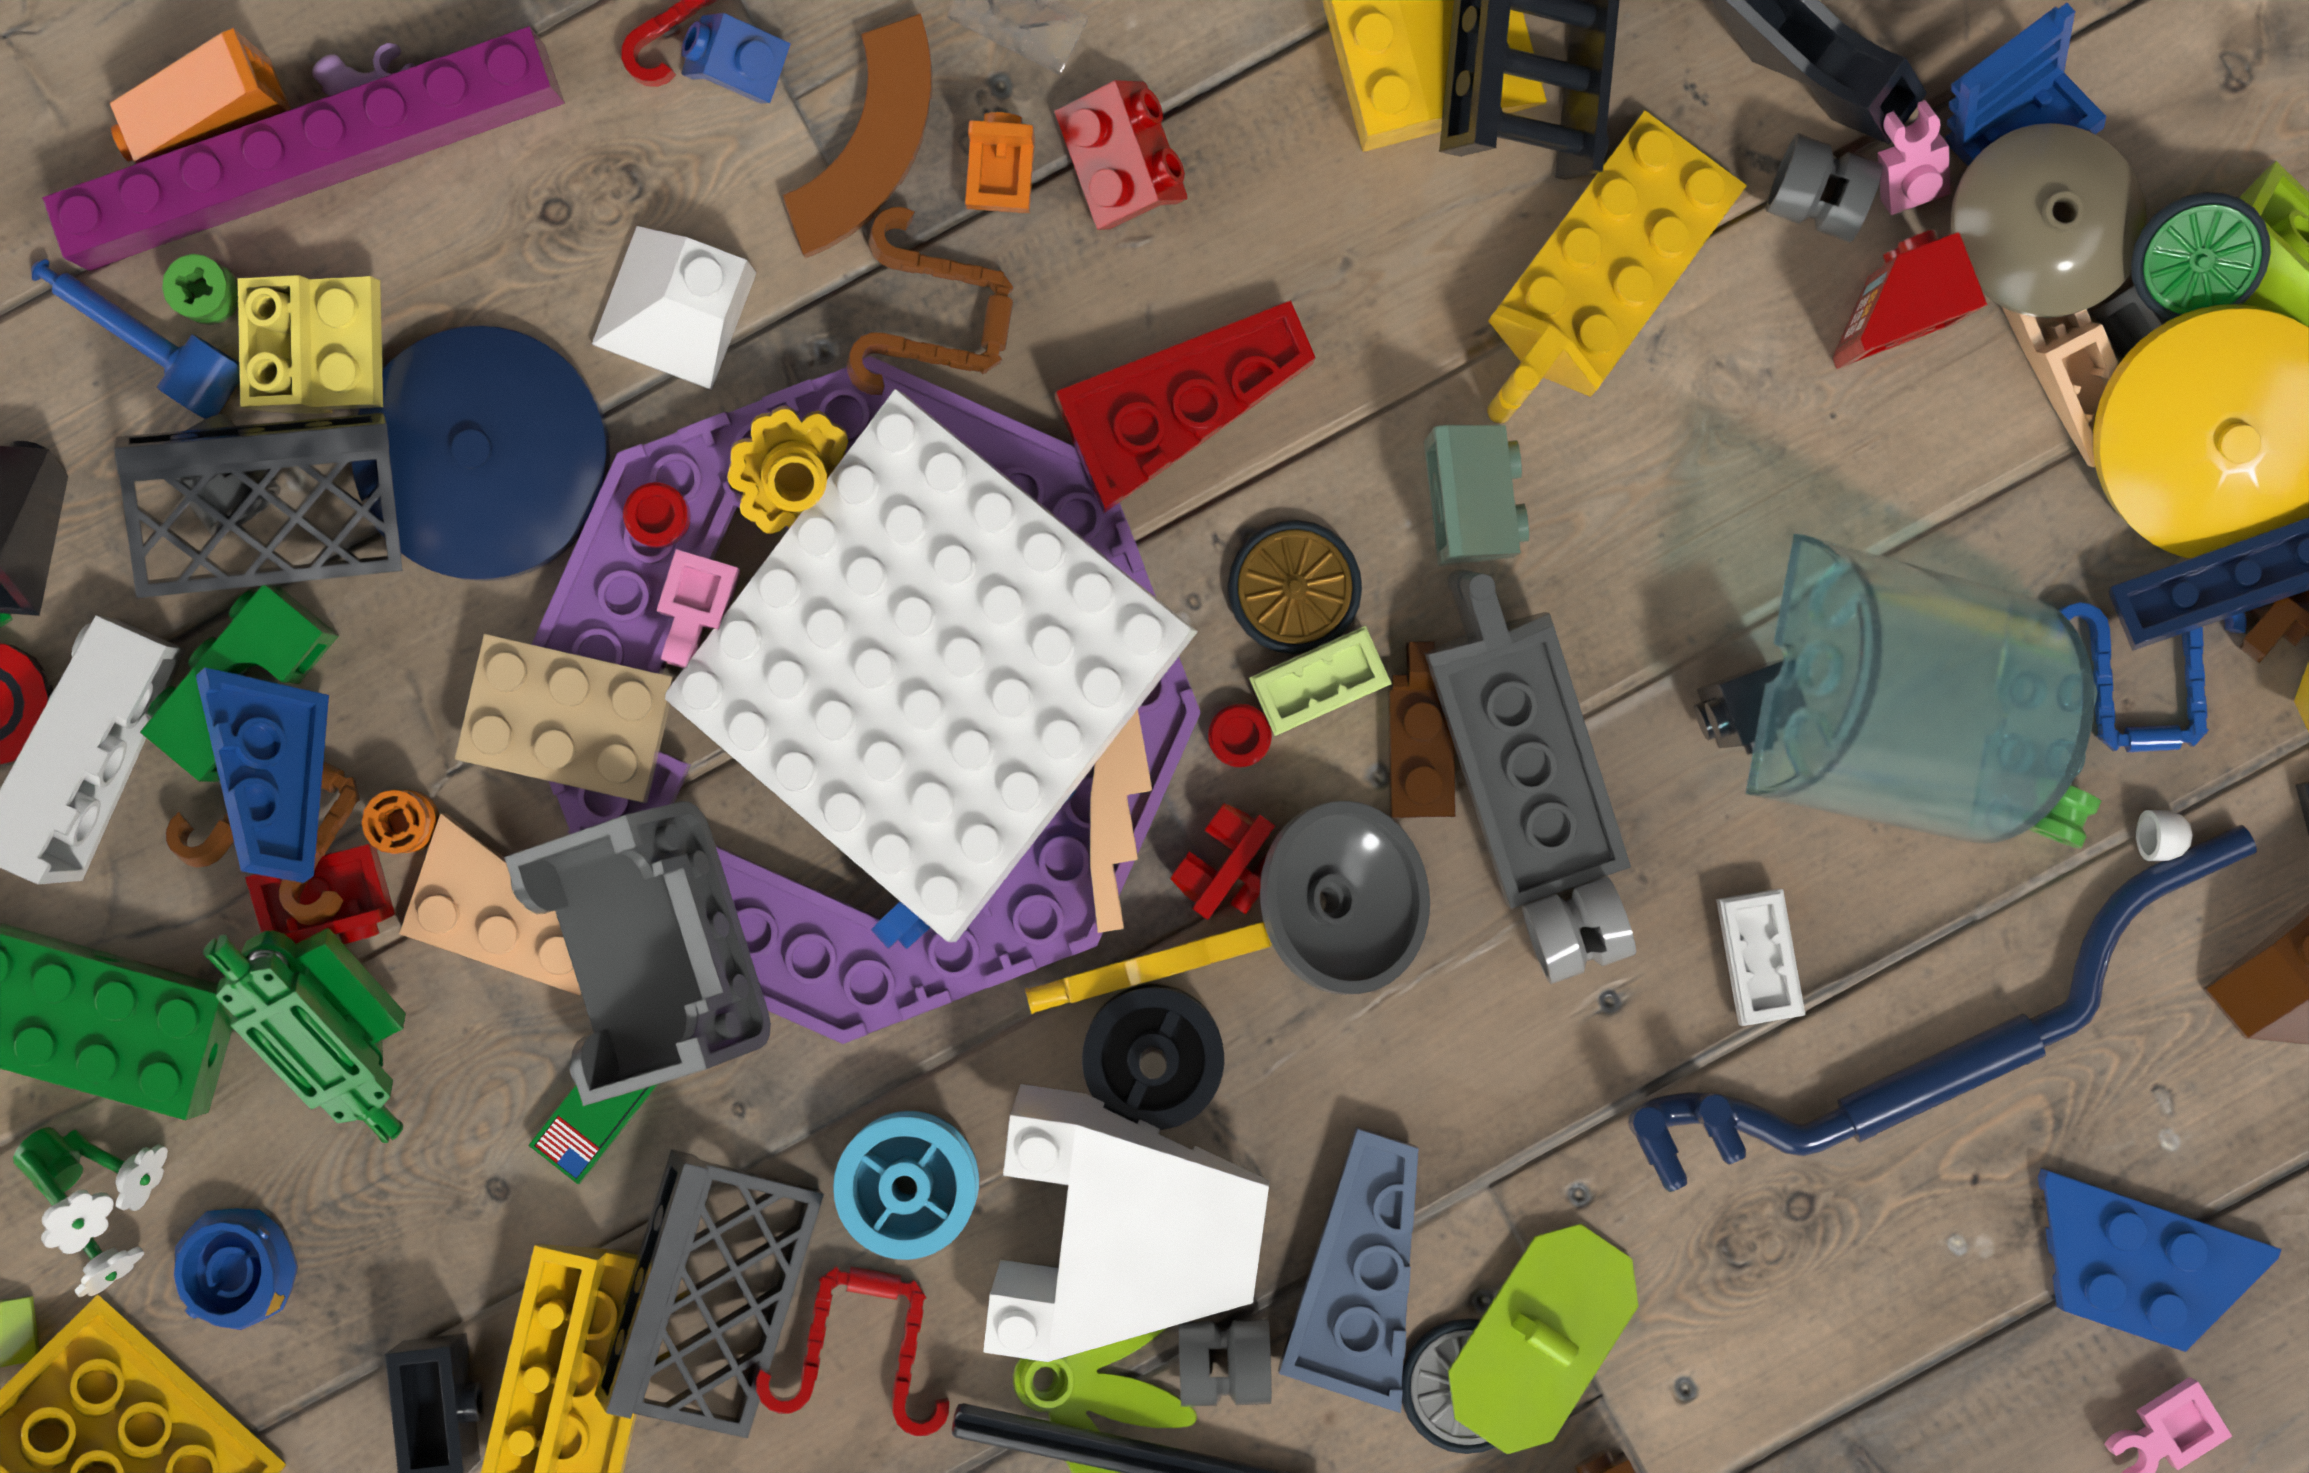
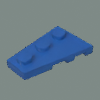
M204 668L196 675V680L240 870L242 872L304 883L314 876L329 695Z

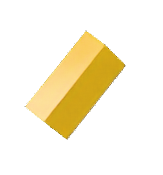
M550 1244L534 1245L481 1473L624 1472L637 1414H632L631 1419L607 1414L594 1394L638 1255L605 1248Z

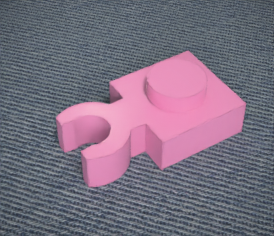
M1926 100L1918 102V117L1908 127H1904L1894 111L1887 113L1884 119V130L1895 145L1878 152V163H1881L1883 166L1880 179L1881 202L1890 215L1951 194L1949 145L1940 135V120Z
M2189 1377L2136 1410L2146 1427L2138 1432L2132 1430L2118 1431L2112 1434L2104 1445L2115 1456L2131 1447L2138 1449L2139 1456L2137 1462L2122 1473H2155L2159 1460L2163 1457L2166 1458L2172 1467L2180 1470L2231 1438L2232 1435L2199 1382Z

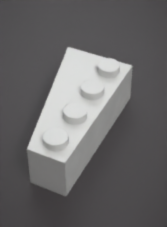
M96 615L91 624H87L81 629L73 644L72 659L50 695L45 709L0 789V868L36 884L83 881L146 740V737L140 731L151 719L147 715V710L154 699L170 686L186 649L114 618Z

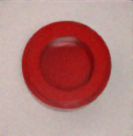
M651 482L639 486L628 496L624 505L623 519L626 529L635 540L652 548H665L677 543L686 534L690 525L691 513L687 500L678 490L664 483Z
M1246 704L1230 705L1219 711L1213 718L1208 730V742L1211 751L1218 760L1231 767H1248L1259 762L1268 752L1272 741L1271 727L1265 715L1257 708Z

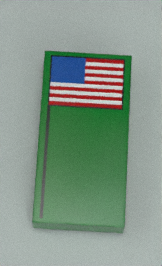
M659 1084L583 1106L577 1085H575L528 1146L579 1185Z

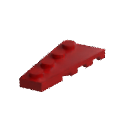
M1290 300L1056 391V403L1103 514L1313 365L1316 357Z

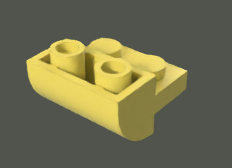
M300 275L238 278L240 407L278 413H333L334 409L383 407L381 286L379 279L372 276L307 279Z

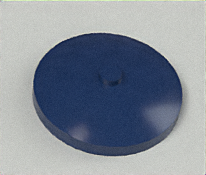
M464 326L432 334L406 348L389 362L382 370L383 407L360 408L358 415L384 413L387 424L401 554L426 569L449 577L473 581H497L530 573L553 561L571 547L581 535L607 477L610 465V442L602 409L594 392L577 369L559 353L531 336L514 330L492 326ZM376 459L352 461L355 485L361 502L379 483ZM379 497L370 510L383 519L381 497ZM376 527V529L385 538V533L378 527Z

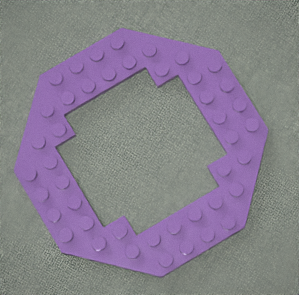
M869 356L863 358L862 362L869 372L882 374L885 385L882 395H870L860 391L852 384L847 374L846 365V368L812 381L810 379L764 396L762 400L728 413L725 411L678 429V432L648 444H639L618 452L531 645L663 674L667 661L661 660L674 618L660 614L656 610L675 550L714 560L736 508H740V500L743 492L737 491L728 483L727 476L731 463V448L736 441L751 438L753 418L763 413L771 414L774 409L780 406L793 408L798 413L800 419L812 411L819 410L824 412L831 419L832 423L840 425L847 432L848 444L844 452L847 453L895 389L907 395L1153 596H1155L1120 503L1103 514L1074 446ZM660 482L670 485L678 490L688 502L691 513L689 528L681 540L669 547L652 548L638 542L630 535L624 524L623 510L628 496L636 488L646 483ZM1179 656L1138 708L1152 791L1127 795L1137 854L1201 713ZM659 750L647 803L549 781L553 794L558 798L569 827L568 833L570 835L624 815L674 803L691 764ZM1095 764L1076 787L1077 792L1062 805L956 942H947L930 928L907 950L899 941L888 949L871 931L881 918L715 845L768 1011L844 1044L1096 947L1102 933H1098L1090 868L1091 791ZM1135 860L1113 864L1119 895Z

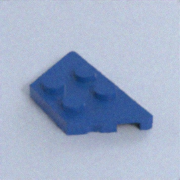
M2043 1168L2040 1169L2038 1175L2039 1189L2044 1190L2049 1227H2045L2048 1251L2054 1258L2055 1273L2052 1278L2057 1308L2184 1352L2279 1259L2282 1250L2275 1246Z

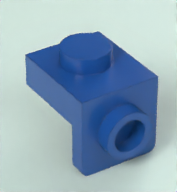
M726 13L703 15L699 21L694 22L685 35L681 54L686 59L681 74L693 80L706 79L760 104L770 103L791 43Z

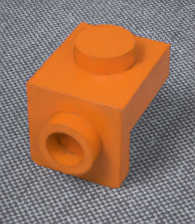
M1004 112L984 114V121H969L968 136L970 146L965 199L966 209L1030 214L1035 149L1033 125L1022 124L1021 116Z

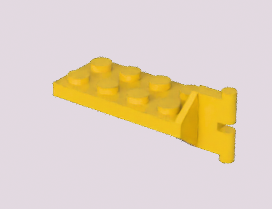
M1645 110L1604 164L1603 172L1595 176L1488 320L1521 361L1488 405L1487 414L1489 418L1495 423L1507 422L1537 387L1542 378L1591 397L1747 185Z

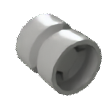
M1608 876L1574 887L1572 897L1569 900L1565 901L1557 894L1522 906L1532 946L1542 971L1550 984L1584 973L1587 961L1594 960L1599 965L1605 966L1636 955L1635 941L1627 914L1619 894Z

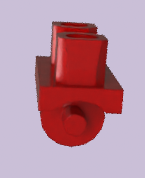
M1225 803L1221 805L1204 830L1232 850L1220 868L1215 870L1189 851L1170 877L1182 893L1194 901L1192 905L1194 911L1208 920L1236 880L1240 879L1245 884L1230 904L1245 915L1260 896L1262 870L1268 852L1253 872L1249 871L1246 866L1272 832L1275 825L1260 814L1254 819L1247 813Z

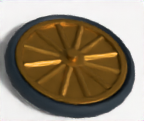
M1301 520L1280 521L1262 528L1249 537L1237 552L1230 567L1228 579L1229 603L1235 619L1245 633L1258 644L1275 652L1287 654L1306 653L1341 637L1355 618L1362 594L1361 572L1354 554L1346 543L1330 529L1313 522Z

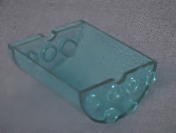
M1794 533L1773 642L1782 650L1783 667L1779 676L1773 682L1766 683L1745 794L1982 844L2011 839L2035 826L2047 816L2058 804L2074 778L2084 767L2085 752L2092 730L2094 705L2097 699V688L2093 682L2091 664L2080 635L2064 614L2047 602L2028 595L1808 535Z

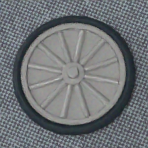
M1451 1320L1435 1326L1420 1337L1409 1351L1403 1365L1402 1404L1409 1421L1417 1432L1431 1444L1450 1452L1471 1454L1496 1448L1454 1419L1448 1370L1480 1320Z

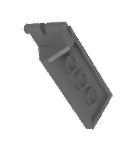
M1463 569L1453 571L1448 577V587L1453 593L1466 634L1424 654L1506 905L1512 909L1631 868L1550 613L1542 612L1505 622L1492 577Z

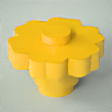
M780 406L774 409L771 414L763 413L753 418L751 438L740 439L732 445L731 463L727 476L731 487L743 492L740 500L741 514L748 520L756 522V525L767 534L776 533L786 525L790 529L802 511L811 508L822 498L826 489L827 478L846 455L844 452L847 448L848 438L845 429L836 423H832L831 419L819 410L812 411L800 419L798 413L789 406Z

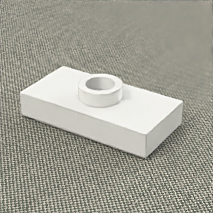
M1778 888L1716 899L1738 1025L1747 1026L1804 1016L1805 1010L1783 889Z

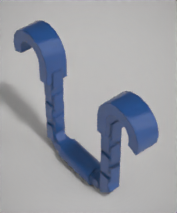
M2081 602L2062 606L2052 614L2046 628L2048 644H2055L2067 638L2066 626L2073 617L2085 620L2089 626L2092 661L2094 662L2095 716L2098 726V735L2096 737L2112 751H2117L2120 746H2125V750L2128 753L2179 750L2182 743H2187L2190 747H2194L2207 734L2209 729H2207L2206 722L2208 717L2204 690L2205 670L2202 658L2204 646L2202 627L2182 634V646L2186 664L2184 668L2188 695L2186 700L2189 725L2184 731H2181L2180 726L2177 724L2126 727L2124 734H2121L2114 728L2115 707L2112 696L2111 636L2108 619L2099 608L2092 604ZM2245 613L2224 619L2225 630L2235 634L2245 633L2247 624Z

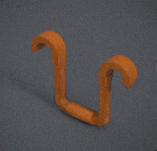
M905 207L886 209L875 218L869 236V248L874 258L882 265L894 270L913 274L924 273L943 279L958 280L967 284L990 287L995 295L988 297L981 346L986 351L979 355L975 354V352L945 348L936 344L920 343L887 333L871 332L863 335L852 346L847 361V374L853 385L860 391L870 395H882L885 385L882 374H874L865 368L862 359L866 355L882 354L897 358H912L926 363L942 364L951 368L981 372L983 375L1001 363L1002 358L999 352L1004 351L1007 344L1013 300L1008 297V294L1012 292L1014 287L1006 278L1004 272L972 264H962L938 257L933 258L919 254L916 251L892 246L886 240L885 233L891 229L906 231L913 220L915 211Z
M323 761L321 788L330 793H335L338 790L340 796L324 817L320 827H318L314 870L321 857L324 856L334 841L336 834L352 813L354 806L360 801L355 779L353 777L345 778L343 770ZM179 812L170 820L166 829V842L170 850L186 865L196 868L210 866L219 861L234 842L228 814L218 821L208 838L198 846H187V839L194 829ZM283 879L279 887V899L283 908L299 923L309 926L320 925L331 920L340 910L343 899L337 892L323 891L321 897L316 902L302 905L300 904V896L310 879L304 883Z

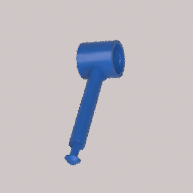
M48 259L40 260L33 264L31 268L33 281L42 278L52 285V293L165 368L164 376L157 385L161 392L204 419L220 413L240 383L239 362L194 334H191L185 345L178 347L69 273L59 275L51 270Z

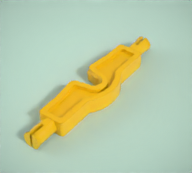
M1258 922L1180 944L1159 952L1137 956L1067 976L1063 979L1032 988H1025L1031 1014H1035L1038 1011L1157 980L1265 949L1273 945L1267 934L1264 922Z

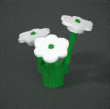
M45 1127L30 1134L16 1149L13 1163L52 1205L42 1217V1223L46 1228L41 1237L43 1244L47 1248L58 1246L66 1254H73L83 1249L91 1260L83 1268L85 1275L81 1279L82 1284L75 1289L78 1297L86 1294L93 1296L100 1293L115 1280L130 1272L134 1267L133 1264L144 1255L141 1247H135L128 1252L126 1250L118 1252L116 1248L103 1252L93 1237L99 1236L107 1230L109 1222L105 1217L112 1211L114 1203L113 1199L103 1192L90 1195L87 1190H79L70 1197L66 1195L65 1191L70 1189L83 1173L80 1158L84 1156L117 1173L116 1187L120 1194L116 1200V1207L121 1210L130 1209L137 1211L146 1203L151 1189L155 1188L163 1177L164 1170L161 1167L167 1158L168 1151L166 1147L160 1144L152 1149L144 1147L138 1154H133L124 1161L91 1144L77 1130H72L62 1137L54 1128Z

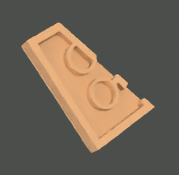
M440 813L399 934L544 984L582 995L556 912L535 914L528 910L517 900L512 891L511 877L505 858L463 829L464 826L447 813Z

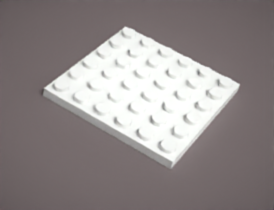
M895 389L827 478V485L822 498L811 508L802 511L722 617L719 630L713 629L691 658L688 666L681 671L666 691L665 700L947 942H956L1198 631L907 395Z

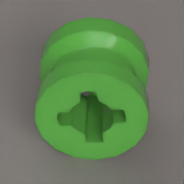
M190 254L179 257L170 264L164 274L162 289L167 303L174 311L199 324L214 325L224 322L234 314L238 307L237 278L231 270L205 255ZM203 277L205 279L203 281H200L198 284L193 283L196 282L198 279H202Z
M2041 777L2036 787V792L2039 796L2035 809L2025 813L2021 825L2053 841L2081 849L2087 837L2083 829L2087 817L2097 813L2101 800L2066 783Z

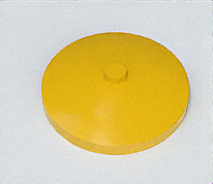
M2240 304L2216 305L2200 308L2167 321L2141 339L2126 354L2108 380L2100 398L2093 428V453L2097 475L2106 497L2119 516L2133 530L2157 547L2172 554L2191 559L2309 518V328L2284 314L2262 307Z

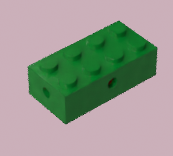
M0 923V1069L186 1121L209 1113L233 1029L230 1026L232 1013L216 997L218 983Z

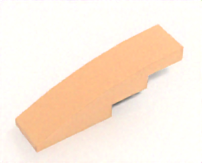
M2002 307L2025 356L2056 413L2087 465L2095 467L2093 453L2095 416L2107 382L2119 365L2103 325L2093 323L2087 309L2067 316L2043 318L2019 314Z
M1138 709L1097 760L1094 768L1091 791L1090 868L1098 933L1124 929L1113 864L1138 860L1127 795L1152 791Z

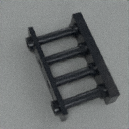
M1454 0L1439 152L1462 157L1495 149L1497 147V138L1558 151L1555 178L1567 180L1603 172L1604 157L1609 145L1607 123L1620 0ZM1510 10L1569 24L1567 62L1509 48L1507 36ZM1504 74L1564 88L1560 125L1503 112L1501 96Z

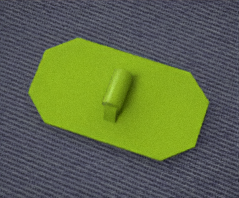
M1580 1223L1534 1236L1448 1370L1454 1419L1506 1454L1552 1442L1639 1307L1632 1258Z

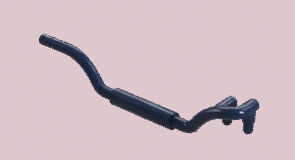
M2239 825L2189 848L2180 857L2169 861H2161L2128 879L2109 897L2096 914L2086 933L2074 966L2069 996L2064 1003L2031 1019L2022 1013L1838 1099V1109L1808 1123H1793L1769 1109L1739 1098L1716 1093L1686 1092L1657 1097L1641 1104L1630 1114L1628 1120L1629 1128L1636 1136L1649 1165L1654 1166L1663 1187L1668 1192H1673L1687 1185V1175L1677 1156L1679 1151L1668 1130L1669 1127L1702 1124L1708 1137H1712L1722 1160L1728 1165L1746 1157V1148L1738 1131L1757 1138L1785 1154L1798 1156L1822 1152L1852 1137L1861 1143L1888 1128L2021 1066L2028 1065L2045 1057V1047L2077 1033L2088 1025L2100 1007L2104 979L2113 951L2120 936L2130 922L2146 906L2159 898L2257 852L2255 841L2244 825Z

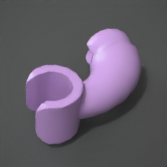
M386 43L380 46L373 58L375 70L370 73H361L352 67H347L337 55L330 54L320 59L314 65L312 75L323 87L322 92L332 96L392 75L387 72L388 64L400 55L401 49L393 43ZM413 63L406 64L401 71L412 68L415 65Z

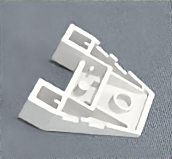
M1020 1084L1010 1114L1003 1175L1069 1185L1059 1268L1000 1260L990 1292L983 1352L1049 1362L1253 1303L1270 1181L1197 1146H1194L1193 1150L1159 1135V1128L1140 1119L1136 1124L1104 1109V1102L1085 1093Z

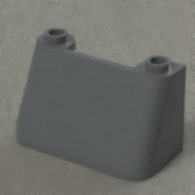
M680 801L624 815L504 857L511 877L512 891L517 900L535 914L556 912L594 1031L593 1034L582 1037L576 1042L570 1060V1073L577 1085L583 1106L709 1069L758 1050L767 1044L771 1028L768 1008L710 827L705 816L697 806L691 802Z

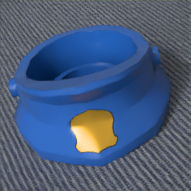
M234 1208L206 1211L186 1231L175 1246V1284L180 1299L187 1306L185 1312L194 1319L198 1317L222 1328L242 1330L264 1321L284 1309L292 1292L298 1264L291 1242L282 1228L262 1210Z

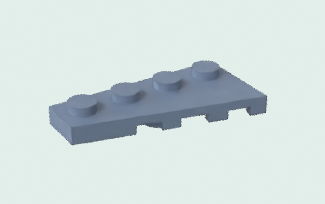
M1356 1126L1282 1354L1278 1373L1401 1413L1403 1359H1405L1407 1298L1411 1271V1238L1414 1225L1419 1149L1415 1145Z

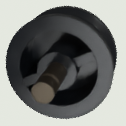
M1139 985L1113 996L1094 1016L1083 1045V1074L1092 1097L1104 1102V1109L1136 1124L1140 1119L1160 1130L1178 1127L1200 1114L1214 1098L1224 1072L1223 1042L1212 1015L1192 995L1168 985Z

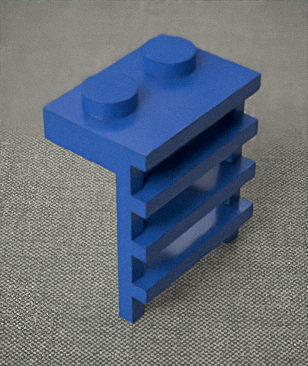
M2067 2L2060 8L2055 6L1951 84V91L1957 97L1949 102V109L1954 115L1947 119V126L1952 132L1945 136V141L1967 166L1995 140L2022 127L2045 123L2064 124L2084 129L2093 134H2097L2104 128L2107 116L2064 73L2075 17V10Z

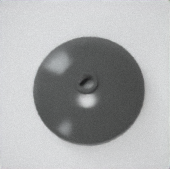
M1352 801L1329 802L1311 807L1292 818L1283 827L1273 841L1266 856L1260 884V903L1264 925L1279 957L1301 980L1319 990L1332 994H1362L1390 984L1415 959L1428 927L1430 915L1429 884L1424 864L1414 843L1399 824L1388 815L1372 806ZM1320 892L1323 893L1326 899L1324 911L1320 905Z

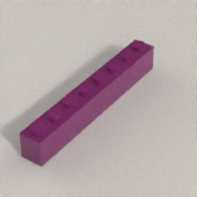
M528 26L44 196L42 199L62 257L90 271L563 105L565 102L545 45L531 27Z

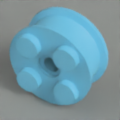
M898 1111L872 1121L848 1144L840 1157L835 1171L834 1201L844 1227L863 1247L887 1258L900 1260L918 1259L943 1249L963 1230L978 1197L979 1169L972 1148L965 1137L953 1125L940 1117L926 1112ZM900 1176L913 1178L917 1184V1192L913 1194L901 1192L897 1187L896 1179Z

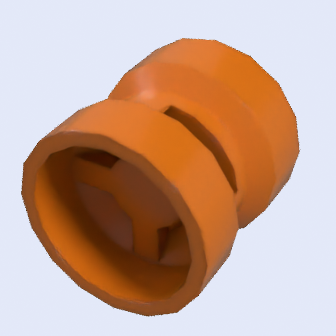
M389 790L379 793L369 801L363 812L362 827L369 843L381 852L391 854L412 853L421 851L430 845L440 815L432 799L422 792Z

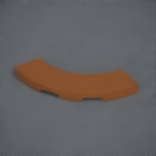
M921 13L861 34L866 52L868 83L862 115L856 130L847 146L825 171L800 188L782 195L805 259L835 246L867 224L879 208L889 199L898 185L903 183L916 159L923 142L930 100L932 99V61L929 41Z

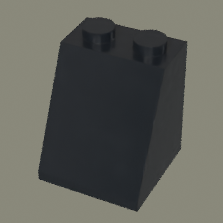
M14 441L9 446H0V613L40 616L68 475L49 449L29 441Z

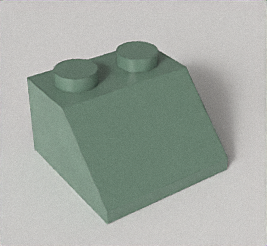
M1506 425L1435 426L1424 440L1438 566L1508 559L1521 553L1520 542L1529 541V523L1525 504H1515L1512 479H1518L1522 476L1521 454L1518 441H1508Z

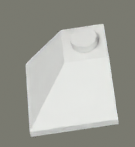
M637 226L592 345L712 390L757 272L746 259L688 237Z

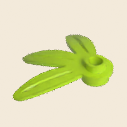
M1166 1328L1049 1362L1020 1358L1014 1369L1013 1388L1018 1399L1034 1411L1048 1412L1049 1421L1099 1431L1087 1416L1086 1411L1088 1410L1111 1420L1151 1428L1189 1427L1197 1420V1413L1194 1408L1181 1407V1399L1167 1390L1127 1376L1097 1373L1099 1368L1114 1363L1137 1351ZM1049 1367L1053 1372L1052 1384L1045 1390H1037L1033 1384L1034 1374L1040 1368ZM1065 1461L1071 1473H1121Z

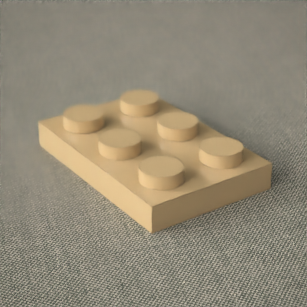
M484 634L455 760L647 803L670 703L665 700V695L676 678Z

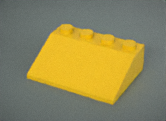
M1322 0L1362 151L1366 152L1441 132L1454 0ZM1510 10L1507 36L1509 48L1534 54L1524 14ZM1504 74L1501 96L1503 112L1513 113L1546 104L1547 100L1541 82Z
M98 1294L0 1389V1473H280L286 1467V1464Z

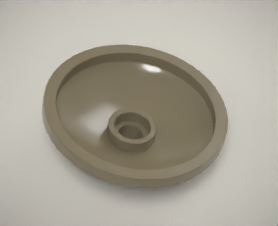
M2051 123L2035 124L2011 131L1981 151L1961 177L1951 210V233L1960 232L1983 294L2008 310L2027 316L2043 318L2062 317L2081 312L2098 304L2116 291L2132 272L2131 259L2134 245L2147 223L2146 205L2141 186L2125 158L2108 142L2091 132L2070 125ZM2055 202L2064 203L2069 208L2071 217L2068 223H2060L2054 218L2052 208Z

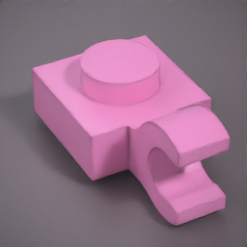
M675 550L656 610L660 614L674 618L661 660L667 661V664L684 669L700 648L703 627L719 630L722 617L730 608L741 573L737 567Z

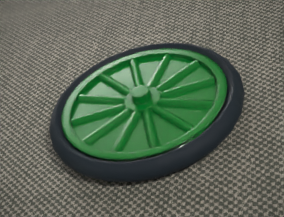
M2202 192L2187 195L2168 204L2146 224L2134 245L2131 271L2132 281L2138 296L2149 309L2161 317L2170 320L2200 308L2229 304L2242 305L2256 291L2267 272L2271 248L2270 236L2265 221L2254 207L2241 198L2226 193Z

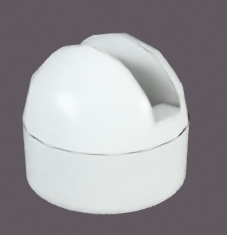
M2146 810L2140 815L2136 828V841L2138 850L2146 861H2169L2182 856L2191 846L2193 836L2191 826L2182 815L2169 810Z

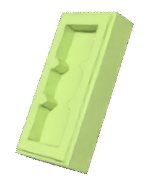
M1366 626L1248 678L1274 736L1392 684Z

